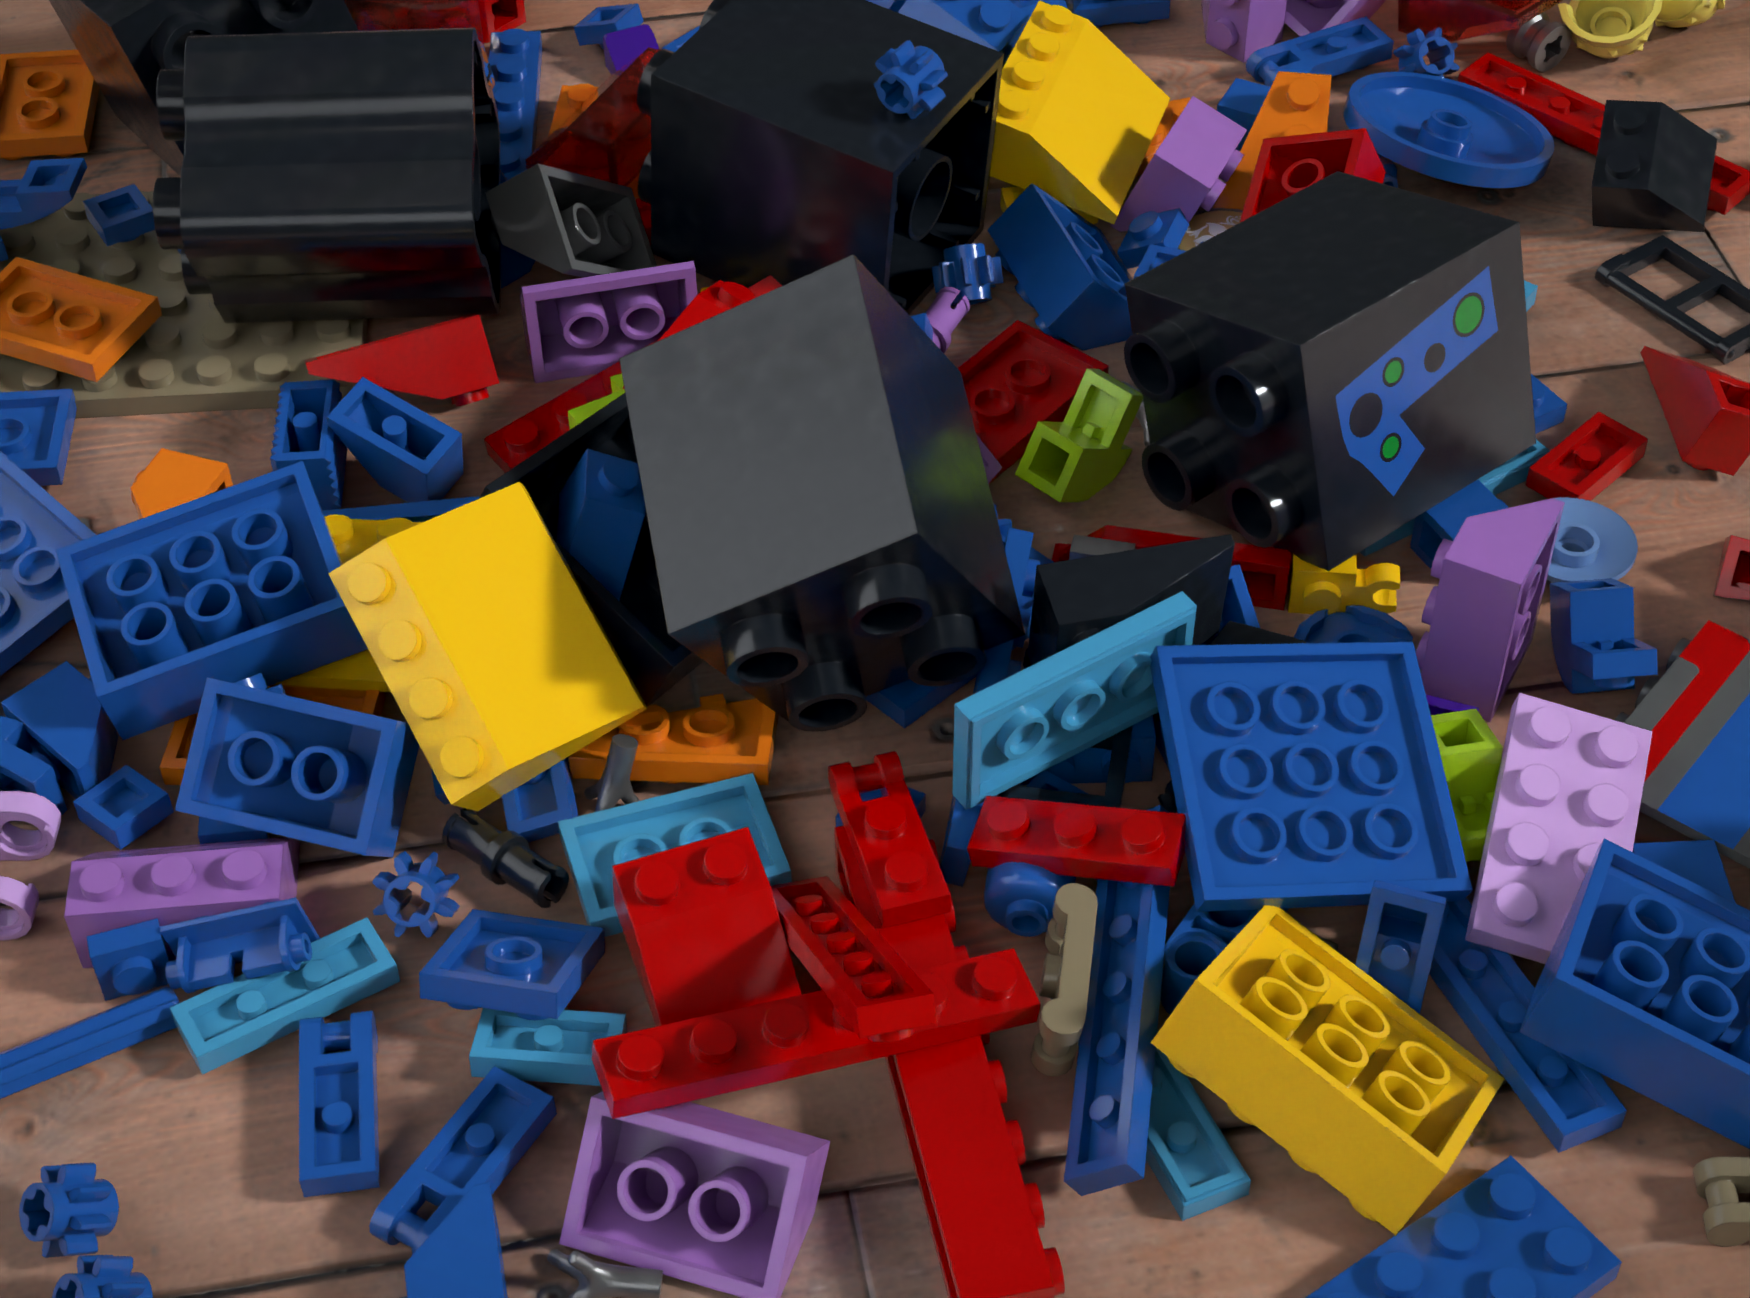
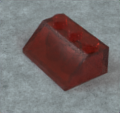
M648 47L607 78L525 160L526 169L536 164H542L628 186L640 174L644 160L651 150V116L643 114L638 108V86L646 65L662 49Z

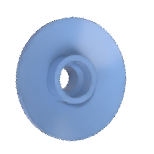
M1553 498L1565 502L1547 581L1556 583L1607 578L1619 580L1625 576L1633 567L1638 552L1637 538L1630 525L1619 514L1601 504L1579 498Z

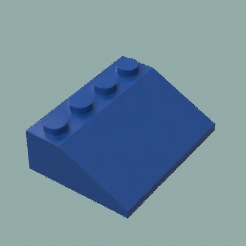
M303 461L55 550L96 696L122 741L198 713L207 677L235 683L262 672L268 687L368 649L328 574L343 564Z
M1604 838L1595 853L1538 979L1520 1033L1750 1149V910Z

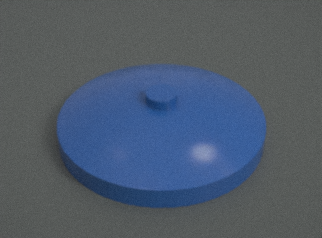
M1380 72L1364 76L1355 81L1350 87L1343 109V118L1350 130L1366 128L1377 153L1416 172L1457 184L1483 188H1515L1530 185L1545 175L1555 148L1554 140L1549 131L1535 117L1519 106L1478 87L1434 75L1413 72Z

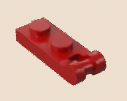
M891 751L875 755L874 763L852 767L849 761L828 766V779L832 796L882 928L951 912V893L906 785L897 752ZM880 789L883 797L862 801L861 793Z

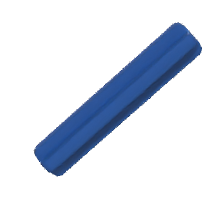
M171 987L161 988L1 1052L0 1099L177 1028L170 1011V1007L180 1003L176 993Z

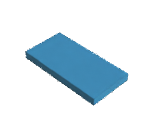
M1181 591L955 703L953 796L965 810L984 802L986 796H996L1158 713L1150 669L1152 661L1150 656L1156 646L1192 645L1197 605Z

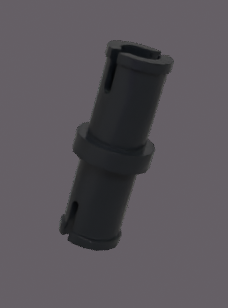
M466 808L460 809V815L454 813L446 822L442 834L443 843L450 849L458 851L480 865L482 874L493 883L498 885L509 884L532 899L541 908L551 907V901L557 903L564 895L569 882L568 872L561 866L554 865L529 848L528 841L517 832L509 830L502 832L480 818L474 811Z

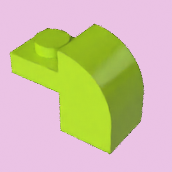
M1087 368L1064 421L1037 422L1015 475L1058 502H1083L1090 499L1113 481L1133 450L1123 443L1143 401L1142 393L1100 369Z
M1477 709L1431 715L1466 862L1481 861L1503 746Z

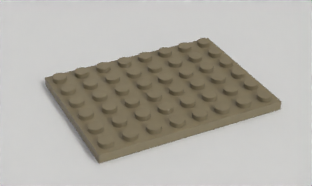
M140 190L153 208V191L144 192ZM75 193L72 201L44 218L28 224L0 230V236L9 258L0 262V272L15 257H20L158 297L162 315L98 382L0 354V392L73 389L77 407L75 419L279 408L277 403L280 400L278 394L281 393L279 386L285 382L332 380L330 378L309 375L305 360L365 344L367 340L368 319L225 323L214 305L212 294L190 295L188 293L183 278L181 254L177 249L163 250L159 245L155 230L142 234L132 241L119 242L107 247L87 219L83 201L102 194ZM335 380L340 383L341 400L356 385V383Z

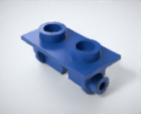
M296 897L160 926L161 935L177 957L176 960L166 963L167 982L171 989L182 988L187 994L197 992L199 989L234 982L235 963L243 962L242 972L247 979L284 971H297L300 969L301 962L311 960V943L320 939Z

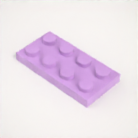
M1523 693L1518 694L1511 708L1465 937L1466 941L1546 964L1603 839L1605 838L1633 852L1653 731Z

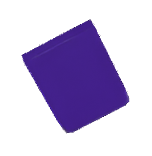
M643 24L610 32L603 37L605 66L619 88L633 85L639 86L646 65L660 51L650 26Z

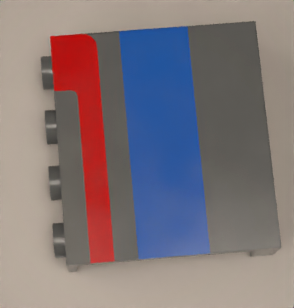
M1708 620L1692 641L1682 638L1669 657L1666 672L1662 677L1651 675L1637 697L1635 710L1631 715L1621 712L1615 718V721L1653 731L1639 811L1695 841L1715 840L1720 854L1750 869V640Z

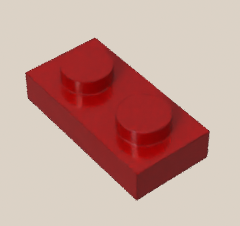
M1598 411L1529 468L1525 486L1548 499L1569 497L1591 501L1644 457L1648 438Z

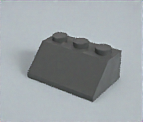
M536 164L485 192L491 210V225L496 235L500 238L501 244L563 274L590 277L657 266L631 187Z

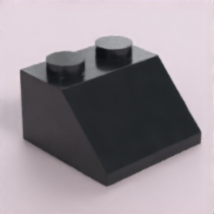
M1606 100L1591 186L1593 226L1704 232L1717 149V138L1663 102Z

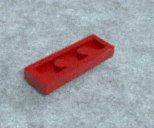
M986 796L967 850L972 866L993 868L1006 862H1024L1040 866L1056 875L1174 887L1185 854L1186 817L1182 813Z

